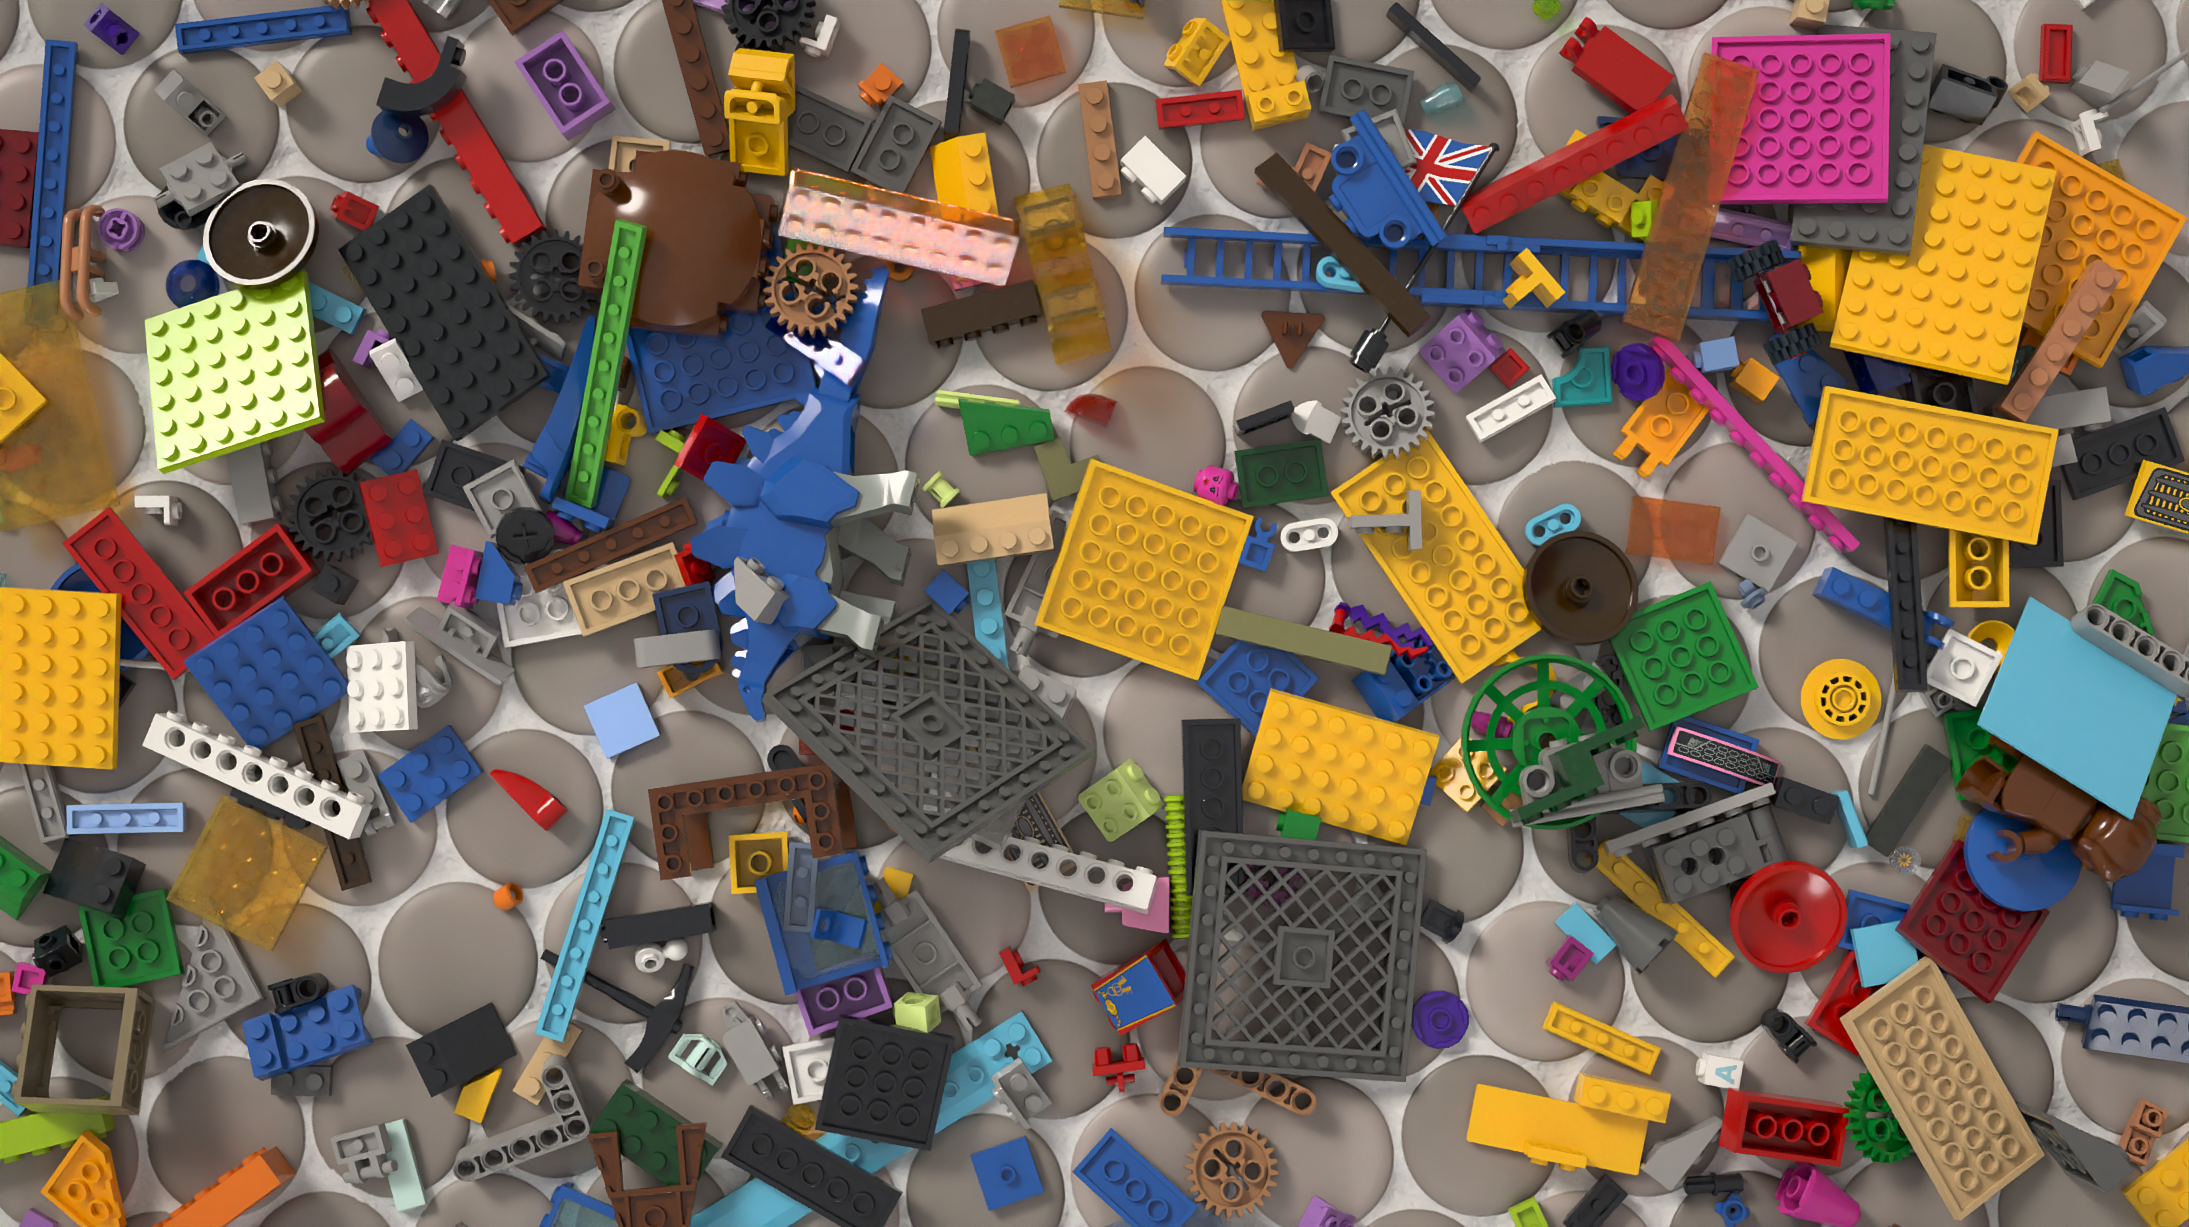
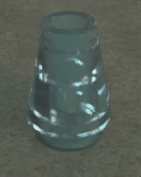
M1454 80L1450 83L1446 81L1419 102L1426 116L1457 108L1465 100Z

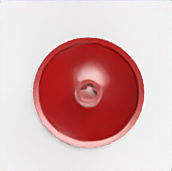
M1802 861L1774 863L1754 873L1738 890L1730 910L1729 923L1731 935L1741 953L1755 966L1774 973L1803 971L1824 960L1840 942L1847 923L1846 900L1838 884L1823 869Z

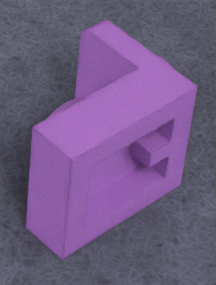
M378 329L377 333L367 330L352 361L370 368L371 364L374 365L375 363L370 357L369 351L380 346L382 343L384 344L392 340L390 334L381 329Z

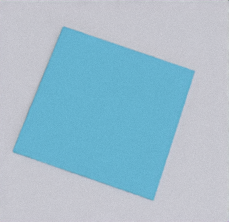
M2029 597L1977 725L2132 820L2177 695L2080 637L2072 629L2071 621L2034 598Z

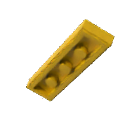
M1553 1001L1542 1026L1545 1030L1648 1075H1651L1661 1052L1660 1047Z

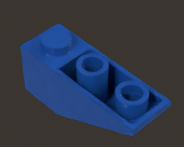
M2143 346L2120 357L2119 361L2127 388L2144 396L2155 393L2158 388L2168 383L2183 379L2185 375L2189 374V346Z

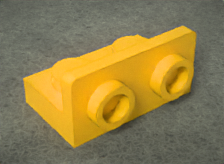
M1194 18L1187 22L1182 30V37L1178 43L1168 50L1167 60L1164 63L1165 67L1176 70L1194 86L1199 87L1231 40L1230 37L1206 18Z

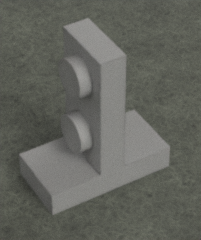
M1410 490L1406 492V514L1350 516L1349 529H1356V534H1373L1374 528H1385V533H1403V528H1407L1408 551L1421 550V491Z

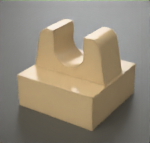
M2032 72L2008 91L2026 113L2051 94L2047 85L2043 86L2037 79L2039 76Z

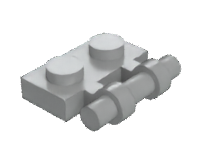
M385 1123L330 1137L337 1165L348 1164L349 1171L343 1174L345 1183L354 1182L360 1184L366 1182L368 1178L387 1177L391 1172L398 1170L396 1160L387 1161L383 1154L392 1151ZM369 1158L371 1166L365 1167L361 1160Z

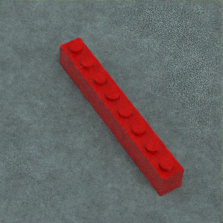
M1670 94L1469 194L1461 206L1474 234L1689 129L1678 102Z

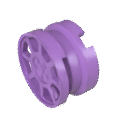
M114 208L106 211L100 217L97 224V233L106 246L120 252H130L142 243L145 236V228L140 218L121 208Z

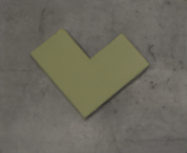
M1061 437L1034 446L1053 502L1079 493L1090 459L1100 461L1098 455L1070 464Z

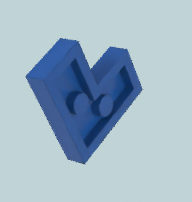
M410 419L394 437V442L371 457L370 460L387 475L407 472L435 437L416 421Z

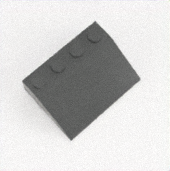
M2015 1102L2030 1129L2066 1175L2106 1193L2134 1171L2128 1163L2131 1158L2119 1145L2115 1147L2109 1141L2105 1142L2099 1137H2095L2054 1116L2020 1102Z

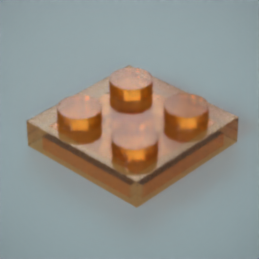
M1050 15L995 30L1010 88L1066 73Z

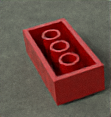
M277 523L183 592L216 639L283 595L285 598L321 572L308 553L302 550L303 546L294 542L296 537L294 534L289 533L287 525Z
M1728 1087L1719 1146L1734 1153L1840 1167L1847 1131L1845 1127L1848 1125V1119L1843 1117V1114L1848 1113L1849 1108L1831 1101Z

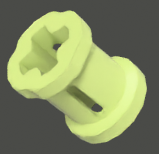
M938 471L924 485L922 490L924 492L928 491L940 502V507L945 508L960 493V490L958 488L954 489L942 477L943 473Z

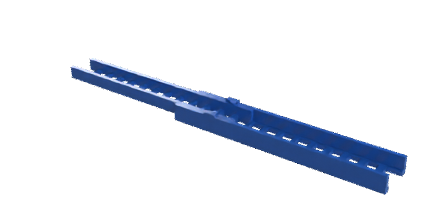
M1164 227V238L1188 239V249H1185L1184 268L1187 269V275L1162 274L1161 285L1368 295L1366 292L1327 288L1319 282H1309L1311 245H1321L1312 234ZM1446 234L1447 238L1440 241L1434 250L1447 252L1445 288L1425 287L1424 266L1417 277V287H1411L1409 290L1413 297H1419V304L1421 306L1576 314L1588 309L1596 312L1598 315L1771 323L1759 294L1758 310L1742 309L1743 281L1736 283L1732 272L1730 275L1729 309L1713 308L1715 263L1728 264L1727 261L1742 254L1744 251L1749 250V248L1527 238L1502 235ZM1423 235L1422 239H1414L1400 249L1418 250L1419 265L1431 244L1426 236ZM1356 236L1368 250L1369 248L1387 249L1382 245L1379 237L1372 240H1363ZM1196 239L1217 240L1215 277L1194 276ZM1224 241L1246 242L1244 278L1223 277ZM1253 242L1275 243L1273 280L1252 279ZM1282 243L1303 244L1302 281L1280 280ZM1526 248L1530 250L1539 262L1541 255L1561 256L1560 286L1566 293L1548 308L1543 305L1532 291L1511 309L1502 301L1508 296L1505 290L1511 285L1512 267L1509 264L1512 262L1513 255H1519ZM1389 249V272L1396 278L1397 250ZM1781 250L1786 261L1777 266H1783L1801 259V251ZM1455 252L1475 253L1473 290L1453 289ZM1484 253L1504 254L1502 290H1482ZM1569 256L1590 257L1588 302L1567 301ZM1598 257L1618 258L1616 303L1596 302ZM1627 259L1647 260L1645 304L1625 303ZM1658 260L1674 261L1672 306L1656 305ZM1686 262L1702 263L1700 307L1685 306Z

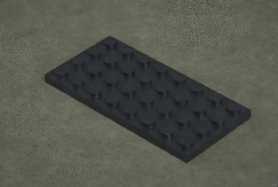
M427 185L338 249L391 338H396L407 358L410 369L454 440L460 441L551 377L548 369L433 185Z

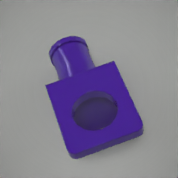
M102 3L84 23L88 30L121 55L125 54L139 36L137 30Z

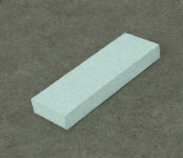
M405 1118L385 1123L392 1151L383 1154L387 1161L396 1160L398 1163V1170L388 1175L397 1212L427 1203V1198Z

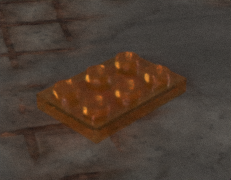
M1632 496L1625 554L1713 565L1720 507Z

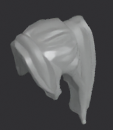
M388 627L387 629H382L383 643L398 642L397 630L395 628ZM439 655L434 659L437 673L434 674L415 657L417 706L421 708L432 707L449 693V689L453 684L444 655Z

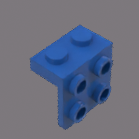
M604 466L597 505L595 507L589 508L565 500L568 483L562 497L555 496L551 507L559 510L557 516L572 522L575 517L586 521L584 527L598 533L601 532L602 528L609 530L613 527L631 484V478Z

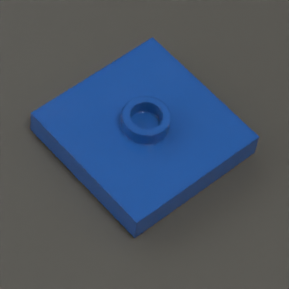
M1026 1135L970 1155L989 1211L1044 1192Z

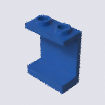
M2157 843L2151 856L2138 872L2113 883L2111 909L2120 910V916L2139 918V912L2150 913L2149 919L2168 921V915L2179 916V910L2171 909L2175 857L2184 858L2185 846Z

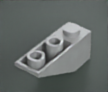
M1713 1116L1656 1142L1641 1160L1640 1168L1670 1192L1673 1188H1679L1686 1180L1687 1175L1685 1173L1690 1166L1697 1165L1705 1154L1703 1150L1707 1144L1715 1142L1720 1136L1723 1121Z

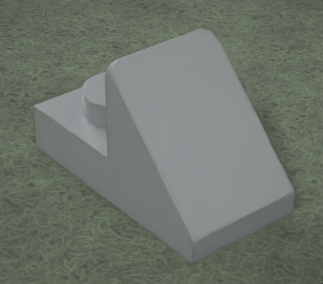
M2147 300L2135 309L2112 350L2120 357L2134 351L2166 324L2167 319Z

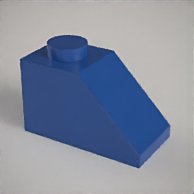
M486 541L475 599L515 606L516 600L519 601L521 599L523 584L519 583L520 576L510 561L501 554L497 543Z

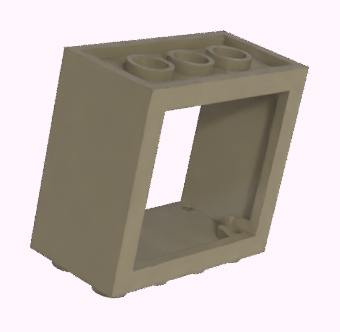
M32 984L31 992L27 994L25 1000V1007L28 1012L26 1022L21 1027L22 1051H19L16 1059L19 1071L17 1081L12 1086L14 1103L33 1112L139 1116L155 999L138 988ZM61 1008L123 1010L110 1100L49 1097L48 1091Z

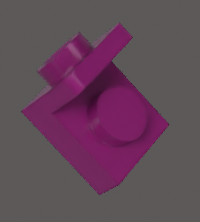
M1568 935L1553 957L1548 958L1545 963L1551 967L1548 972L1559 981L1563 982L1564 979L1574 981L1594 953L1573 936Z

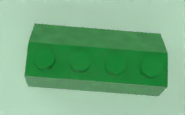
M0 836V909L15 920H19L49 878L51 871Z

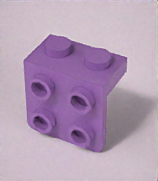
M1468 307L1420 349V354L1453 392H1459L1505 353L1506 350L1502 347L1501 339L1496 334L1490 333L1484 326L1482 317L1477 312L1471 311Z

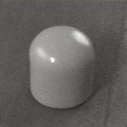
M1310 65L1302 66L1296 73V81L1305 80L1308 93H1316L1324 84L1323 75Z

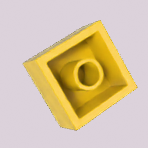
M791 831L728 835L732 894L757 893L754 883L755 879L788 870Z

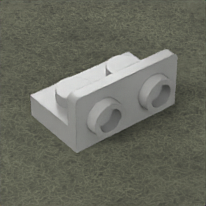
M1020 1057L991 1076L995 1088L992 1089L994 1096L1000 1104L1005 1102L1008 1105L1009 1109L1006 1111L1015 1125L1021 1123L1025 1130L1031 1128L1028 1121L1029 1118L1052 1104L1046 1092Z

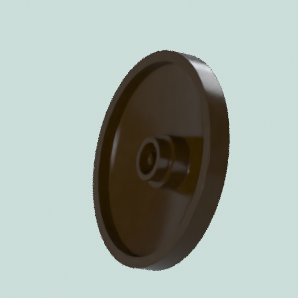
M258 179L244 183L222 197L211 211L203 235L205 255L212 268L224 280L234 286L250 290L278 286L300 272L312 257L319 237L318 216L309 199L298 188L287 182L276 179Z
M1569 531L1551 537L1532 554L1523 574V597L1531 617L1544 632L1566 644L1591 646L1611 639L1629 623L1637 606L1638 581L1630 560L1617 545L1595 533Z

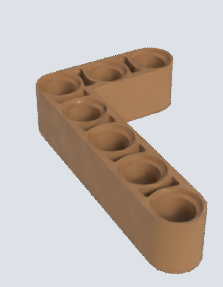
M1178 1057L1159 1095L1160 1108L1168 1116H1177L1184 1110L1203 1071V1068H1189L1193 1072L1191 1080L1188 1082L1179 1081L1176 1077L1177 1072L1185 1067L1177 1066ZM1207 1069L1297 1114L1308 1115L1316 1107V1097L1312 1090L1283 1074L1258 1072L1257 1078L1248 1082L1242 1078L1243 1071ZM1274 1080H1280L1284 1083V1089L1279 1094H1271L1268 1091L1269 1084ZM1300 1093H1306L1310 1096V1102L1305 1107L1295 1105V1097ZM1169 1094H1175L1180 1098V1103L1175 1108H1168L1164 1104L1165 1097Z

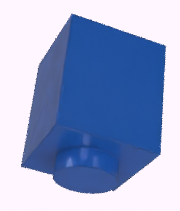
M945 570L924 590L949 615H952L954 611L959 615L970 603L967 599L970 593Z

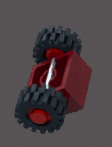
M1776 239L1746 250L1727 261L1736 283L1756 275L1757 279L1753 283L1776 334H1784L1763 344L1772 365L1788 359L1791 360L1822 344L1813 322L1796 330H1793L1792 327L1823 313L1821 308L1823 307L1822 298L1817 291L1813 290L1809 281L1811 280L1810 271L1805 264L1801 263L1800 259L1772 271H1766L1786 261Z

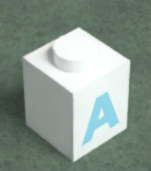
M1703 1052L1702 1059L1699 1058L1696 1064V1075L1699 1076L1698 1081L1706 1085L1739 1089L1744 1061L1738 1058Z

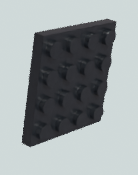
M839 1014L815 1130L931 1151L955 1036L937 1032L927 1033L911 1027Z

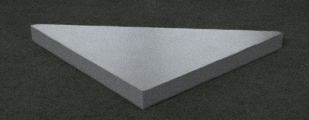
M214 899L208 901L205 907L206 911L202 924L199 926L191 960L187 965L179 999L175 1004L166 1041L162 1046L164 1052L266 998Z

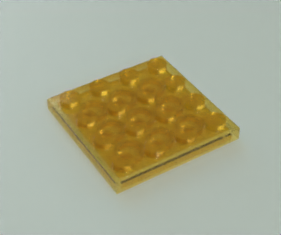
M222 795L166 900L273 952L328 846Z

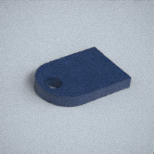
M710 581L652 594L661 635L718 629L722 656L724 640ZM720 659L705 661L700 667H694L691 663L674 664L673 666L685 673L698 674L713 668Z

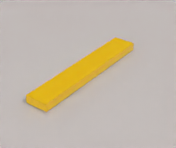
M1605 837L1598 845L1599 859L1596 868L1641 910L1675 928L1679 933L1673 940L1716 978L1735 956L1678 903H1663L1656 882L1627 855L1616 858L1615 854L1607 856L1603 844L1610 840ZM1588 856L1586 859L1591 862V858Z

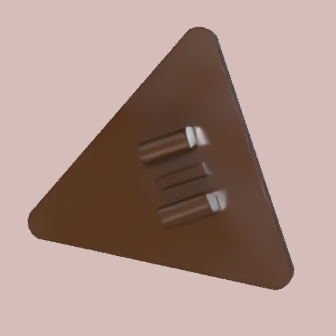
M1263 311L1261 314L1286 367L1289 369L1293 368L1325 319L1322 314Z

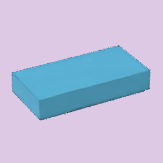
M1837 790L1830 793L1840 797L1836 810L1851 848L1859 849L1867 846L1868 841L1849 792L1847 790Z
M1575 902L1554 922L1567 936H1573L1594 953L1590 960L1595 965L1616 946L1615 942Z

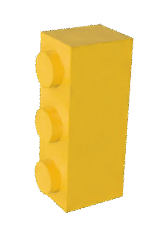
M1579 1072L1573 1101L1581 1106L1666 1123L1671 1094L1657 1088Z

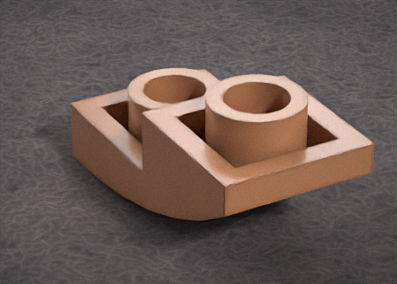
M2144 1099L2139 1100L2118 1144L2131 1158L2130 1162L2139 1166H2147L2156 1138H2161L2169 1110Z

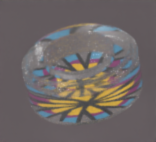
M1898 846L1891 852L1889 863L1896 873L1911 875L1919 869L1921 857L1913 847Z

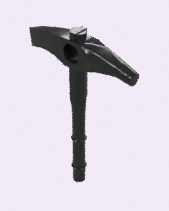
M545 949L540 959L556 968L559 955ZM686 963L683 964L679 978L672 990L656 1006L590 973V971L586 972L583 983L648 1019L645 1035L640 1045L624 1062L636 1073L648 1064L671 1033L676 1035L681 1030L683 1022L679 1018L687 1000L694 966Z

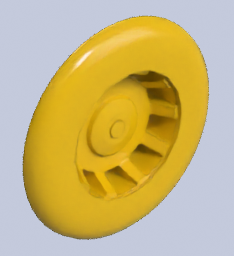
M1833 659L1818 665L1807 676L1801 690V707L1806 720L1818 733L1832 739H1851L1866 732L1876 721L1881 708V691L1876 678L1865 666L1849 659ZM1843 677H1847L1848 682H1844ZM1833 678H1835L1837 681L1834 684L1830 682V680H1832ZM1825 686L1828 687L1826 693H1822ZM1821 698L1825 699V705L1823 706L1821 704ZM1828 709L1832 714L1828 716L1825 710ZM1853 714L1854 718L1849 720V716ZM1837 716L1842 717L1841 722L1836 721Z

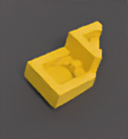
M498 1067L488 1074L474 1076L469 1083H466L454 1113L481 1124L485 1119L492 1095L497 1089L503 1068Z

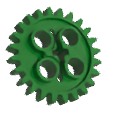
M1867 1069V1073L1859 1074L1860 1081H1852L1855 1091L1847 1090V1094L1851 1097V1102H1844V1105L1850 1109L1848 1113L1843 1114V1117L1850 1119V1123L1845 1127L1846 1130L1853 1131L1849 1140L1858 1141L1855 1147L1856 1151H1863V1157L1871 1158L1872 1162H1901L1902 1157L1910 1156L1909 1149H1913L1897 1119L1890 1117H1866L1868 1112H1892Z

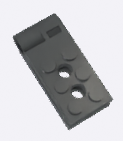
M1769 803L1755 809L1743 810V813L1727 819L1726 817L1711 825L1690 830L1678 837L1669 838L1653 846L1643 848L1663 903L1670 902V904H1675L1749 876L1771 864L1789 860ZM1711 849L1714 852V860L1712 862L1708 858ZM1684 859L1688 863V869L1685 873L1681 867Z

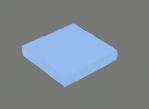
M638 682L584 705L606 759L661 736Z

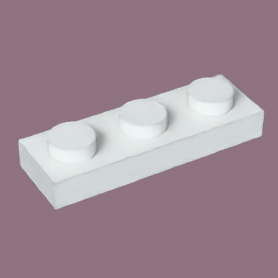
M1541 374L1466 416V421L1478 441L1482 443L1554 403L1556 397Z

